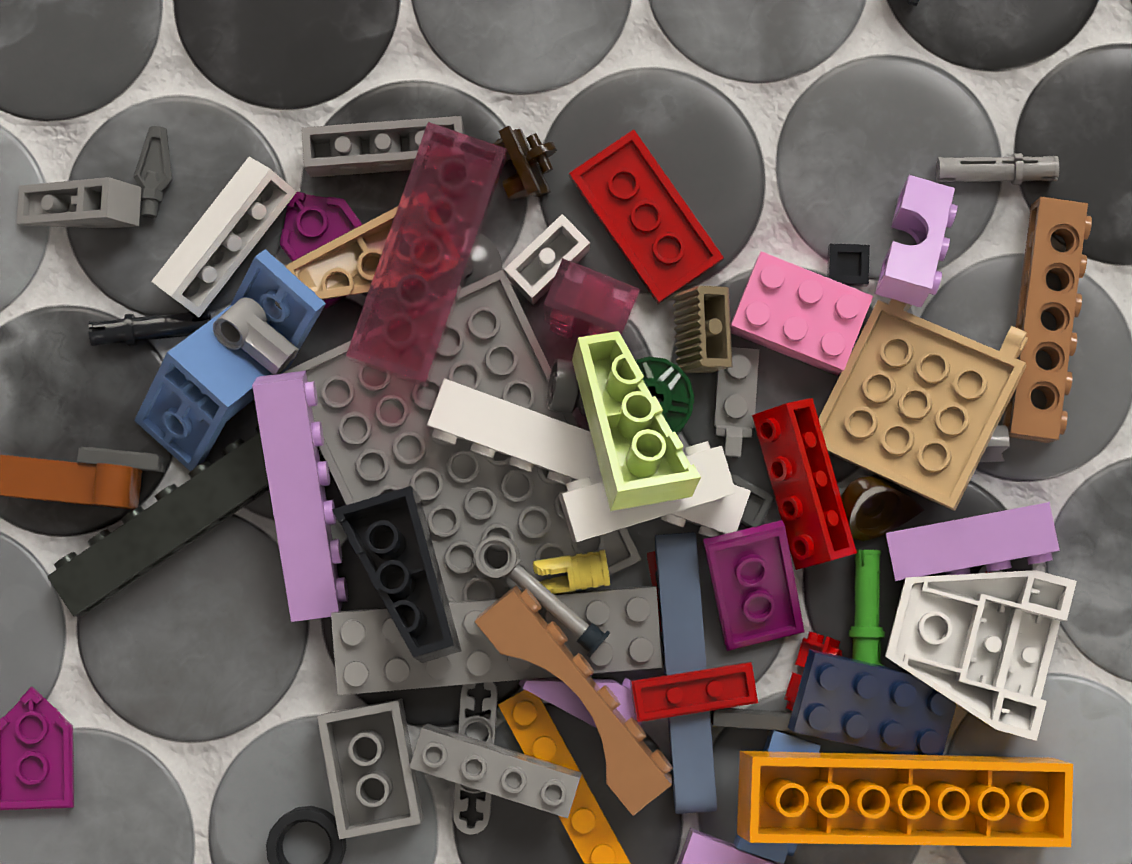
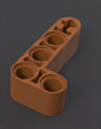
M0 455V496L134 510L139 505L143 470L115 464H87Z

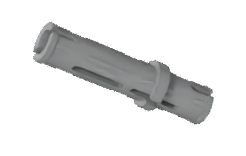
M1013 153L1011 157L994 158L937 157L936 161L937 183L1011 181L1012 185H1021L1023 181H1057V177H1059L1058 156L1023 157L1022 153Z

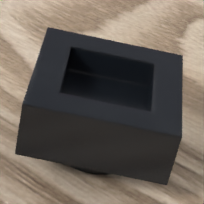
M830 243L828 246L827 278L847 286L867 287L869 284L870 245Z

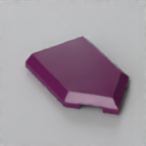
M296 192L286 205L287 211L280 246L293 262L363 224L344 199ZM346 296L323 300L326 303L324 307L327 309Z
M30 687L18 703L0 719V810L73 808V725L34 687Z

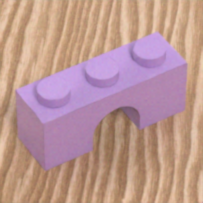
M912 175L908 176L899 194L891 227L909 233L915 239L917 245H904L892 242L882 263L875 294L922 307L929 294L935 295L937 293L942 278V272L936 270L938 260H944L950 243V238L944 237L946 227L951 228L958 207L952 204L955 188Z

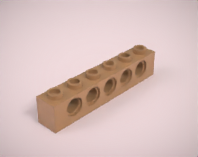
M1039 197L1031 204L1016 319V328L1027 332L1025 337H1028V340L1017 358L1026 362V368L1004 413L1003 425L1007 426L1010 438L1050 443L1059 440V434L1063 435L1066 430L1068 416L1067 411H1062L1064 395L1070 393L1072 386V372L1067 371L1069 356L1074 355L1077 346V333L1072 332L1074 317L1079 316L1082 306V294L1077 293L1079 278H1083L1087 266V256L1082 254L1083 241L1088 239L1092 226V218L1087 216L1088 203ZM1051 235H1059L1065 240V252H1059L1052 247ZM1047 273H1053L1059 277L1061 281L1060 291H1053L1047 286ZM1042 312H1049L1055 317L1057 324L1054 331L1048 330L1042 325ZM1038 350L1045 351L1050 355L1052 364L1049 370H1044L1038 366L1036 362ZM1034 389L1042 391L1046 396L1047 404L1043 410L1036 408L1031 402V393Z

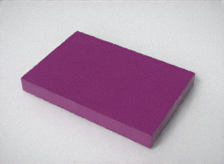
M782 520L703 539L722 636L727 651L805 632L786 529Z

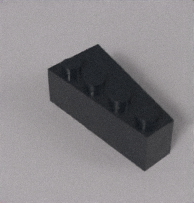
M412 486L332 509L336 519L349 538V542L356 555H358L365 567L373 586L386 605L387 611L413 658L424 663L461 652L420 495Z

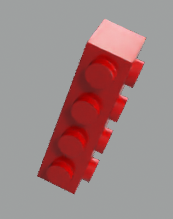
M813 398L785 403L752 415L778 511L785 525L789 550L795 569L798 570L856 554L857 551Z

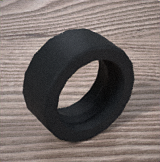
M315 806L297 807L280 817L270 829L266 842L269 864H290L283 853V840L285 834L292 826L302 822L318 824L326 831L330 839V852L323 864H341L347 848L346 838L339 840L335 816L325 809Z

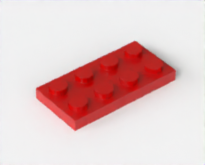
M634 129L569 173V177L657 304H660L723 261L724 257Z

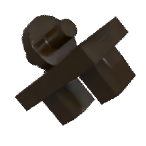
M511 126L498 131L501 138L486 150L495 167L502 168L513 162L517 170V174L502 181L508 198L517 201L529 196L543 197L551 191L543 174L553 170L548 157L556 153L555 144L553 142L542 144L537 133L525 138L522 129L512 130Z

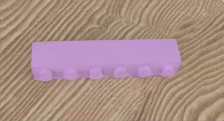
M306 371L259 376L255 379L252 387L291 622L331 617L332 612L341 611L342 603L348 601V589L345 577L339 578L337 563H342L340 540L332 539L330 525L336 524V517L332 509H335L333 500L326 501L324 486L330 485L328 463L327 461L320 462L318 446L324 445L322 424L320 421L314 422L312 406L318 405L315 382H308Z

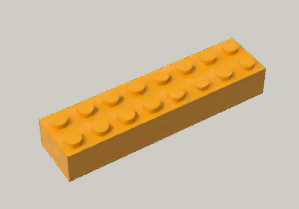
M740 751L737 835L749 843L1071 847L1073 764L1049 757Z

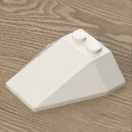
M1037 570L906 577L885 657L995 730L1037 741L1047 702L1042 700L1041 697L1060 621H1067L1077 581Z

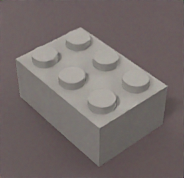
M403 699L328 712L317 716L339 840L421 824L424 814L416 770L409 768L413 754Z

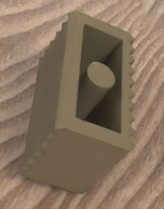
M697 286L675 294L672 298L675 300L673 307L676 309L673 313L676 319L673 322L677 325L674 328L677 332L674 338L677 340L675 346L678 349L675 354L678 358L675 361L678 363V366L684 373H712L732 368L729 288Z

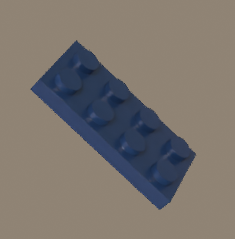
M809 649L788 728L796 733L892 754L943 755L957 704L907 671Z

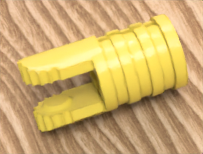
M605 549L599 550V552H587V554L580 553L575 556L566 555L533 561L534 572L538 575H553L567 572V576L555 577L540 582L553 594L574 592L578 589L584 590L590 587L597 588L602 585L610 586Z

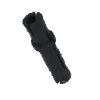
M209 309L205 310L200 317H197L192 312L135 317L134 314H125L124 319L89 321L88 328L92 329V331H88L91 346L127 342L128 346H135L138 344V341L186 337L210 321L212 317Z

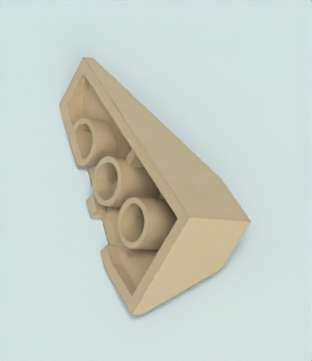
M424 192L285 265V267L309 289L314 291L320 299L325 300L430 282L464 264L431 200L427 193Z

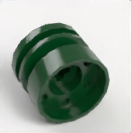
M648 356L635 360L644 375L643 381L648 390L653 391L656 398L662 399V402H659L663 409L662 415L672 433L680 434L693 411L694 393L690 379L679 366L665 358Z

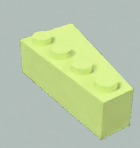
M619 331L578 337L572 362L610 511L692 497L701 476L694 464L690 465L682 450L683 444L676 432L672 433L662 415L663 409L656 396L652 397L643 381L644 375Z

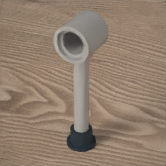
M493 536L486 538L478 545L475 561L479 570L486 576L493 578L503 577L506 579L509 577L523 590L528 589L542 607L579 638L576 642L589 652L586 655L590 658L609 636L610 632L608 630L604 633L593 623L589 626L519 565L521 562L519 549L511 539L503 536ZM494 545H501L508 552V561L500 569L492 567L487 559L488 551Z

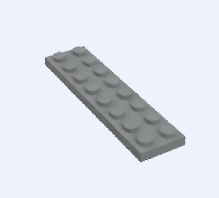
M656 586L554 594L589 626L593 623L604 633L607 630L610 632L609 636L590 658L586 656L589 652L576 642L579 638L544 607L538 611L547 624L554 621L568 638L564 645L573 656L580 653L591 665L594 673L662 668ZM499 598L449 602L462 651L424 663L413 658L387 608L331 613L337 695L556 676L526 660L500 654L474 622L479 614Z

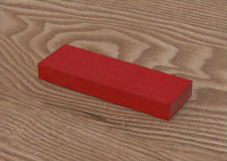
M752 662L630 681L636 722L758 703Z

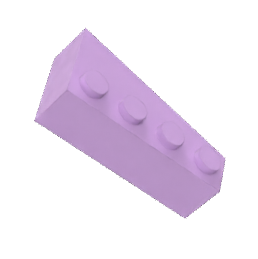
M1050 502L886 533L895 581L903 580L906 577H924L945 572L946 575L971 574L969 567L985 564L987 572L1012 568L1010 560L1027 557L1028 565L1053 560L1051 552L1060 551Z

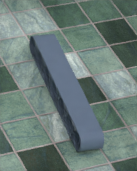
M695 532L655 535L664 675L707 669ZM710 711L668 717L675 813L687 814L717 811Z

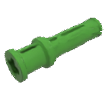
M856 550L855 626H851V630L848 633V636L852 638V659L884 666L881 664V639L885 638V631H883V627H879L881 550Z

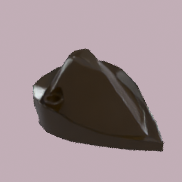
M873 476L860 477L852 481L841 497L852 537L861 541L880 537L924 511L911 496L886 480Z

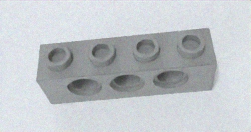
M462 116L301 127L303 164L310 177L467 166Z
M428 723L421 728L409 767L564 818L569 816L582 772Z

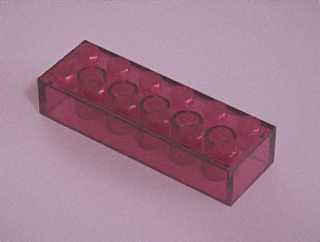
M430 122L427 123L346 354L349 361L425 387L428 386L506 160V148Z

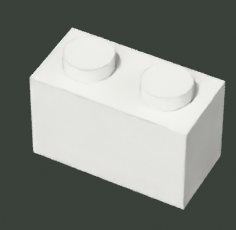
M562 214L520 253L504 271L509 281L534 305L590 251V242Z

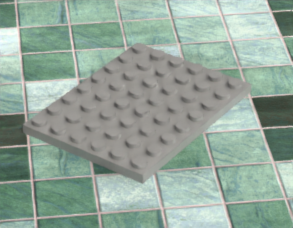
M504 269L283 372L306 371L308 382H315L318 405L312 406L314 422L320 421L322 424L324 445L319 446L325 461L328 463L330 472L346 505L412 486L420 495L448 602L497 599L515 585L521 592L524 591L509 577L506 579L503 577H489L483 574L477 567L475 553L478 545L486 538L493 536H503L511 539L519 549L521 560L519 565L539 582L555 577L567 576V572L543 576L535 574L533 561L566 555L575 556L580 553L587 554V552H599V550L605 549L609 576L641 561L640 555L626 527L583 541L572 542L559 494L568 492L566 485L547 479L549 471L536 466L533 467L532 472L509 465L511 458L498 452H495L493 458L483 456L470 450L472 443L459 438L456 439L455 445L432 437L434 429L426 427L444 378L578 427L572 413L555 412L547 409V392L551 368ZM501 545L492 546L487 554L489 564L497 569L504 567L508 561L507 550Z

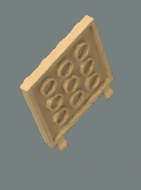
M891 299L889 304L878 300L850 354L844 371L841 372L818 418L828 453L955 511L1026 368V362L1017 358L1028 340V337H1025L1027 332L1011 326L1000 351H997L908 313L907 311L912 306L910 304Z

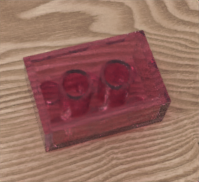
M562 258L544 302L545 322L551 325L550 331L569 339L572 338L573 334L585 337L617 331L624 338L636 308L640 289Z

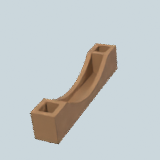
M515 585L479 614L474 622L500 654L520 658L544 668L562 680L580 698L592 716L602 739L606 759V784L632 816H634L672 785V778L669 773L673 769L671 764L660 750L657 749L652 752L644 743L643 739L647 736L640 725L632 717L626 721L617 710V707L621 704L614 693L606 685L600 689L591 678L594 670L580 653L573 656L564 645L568 638L554 621L547 624L538 613L542 607L528 589L521 592Z

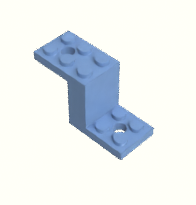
M266 249L254 257L231 305L166 353L134 421L189 471L204 463L226 421L254 400L252 385L255 379L259 376L273 375L242 348L232 350L222 345L213 332V323L239 299L247 297L256 301L266 313V322L300 350L326 304ZM276 301L279 303L281 309H279V308L276 306V304H275ZM295 357L291 360V362L280 374H282L290 368Z

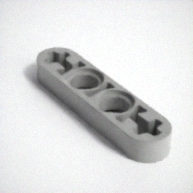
M495 682L484 683V689L491 690V697L484 698L482 711L491 710L490 718L482 715L466 717V708L475 710V697L469 696L468 690L475 688L476 684L463 685L460 699L458 733L466 736L467 726L473 722H480L488 729L489 736L486 742L495 745L498 690ZM455 783L454 823L463 833L469 835L478 834L488 825L491 814L492 794L486 793L485 799L477 797L476 811L483 813V819H477L475 826H469L467 819L460 815L461 811L464 812L468 809L469 796L461 798V790L472 794L483 791Z

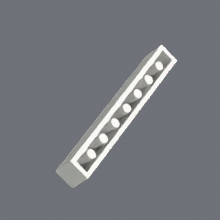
M443 379L426 427L434 429L432 437L454 445L457 438L472 443L471 451L489 458H493L495 452L511 457L509 465L528 472H532L534 466L549 471L547 479L563 485L570 483L572 480L576 481L586 477H590L592 484L603 481L589 431L448 379ZM734 485L736 491L734 495L662 516L661 520L682 528L686 521L701 526L698 533L709 538L735 532L738 530L751 491Z

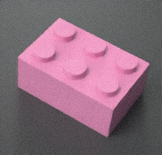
M761 251L732 319L731 333L838 376L846 367L873 296Z

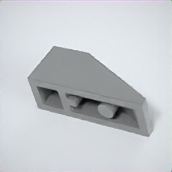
M110 177L20 185L17 225L79 228L139 226L141 187Z

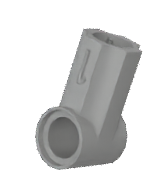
M247 297L239 299L213 323V332L217 340L232 350L242 348L273 375L280 374L296 356L299 349L266 322V313L256 301Z

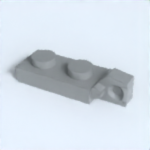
M732 347L733 367L717 371L713 427H716L715 436H724L723 451L725 457L728 458L741 457L742 438H752V430L754 429L752 415L755 414L760 349Z

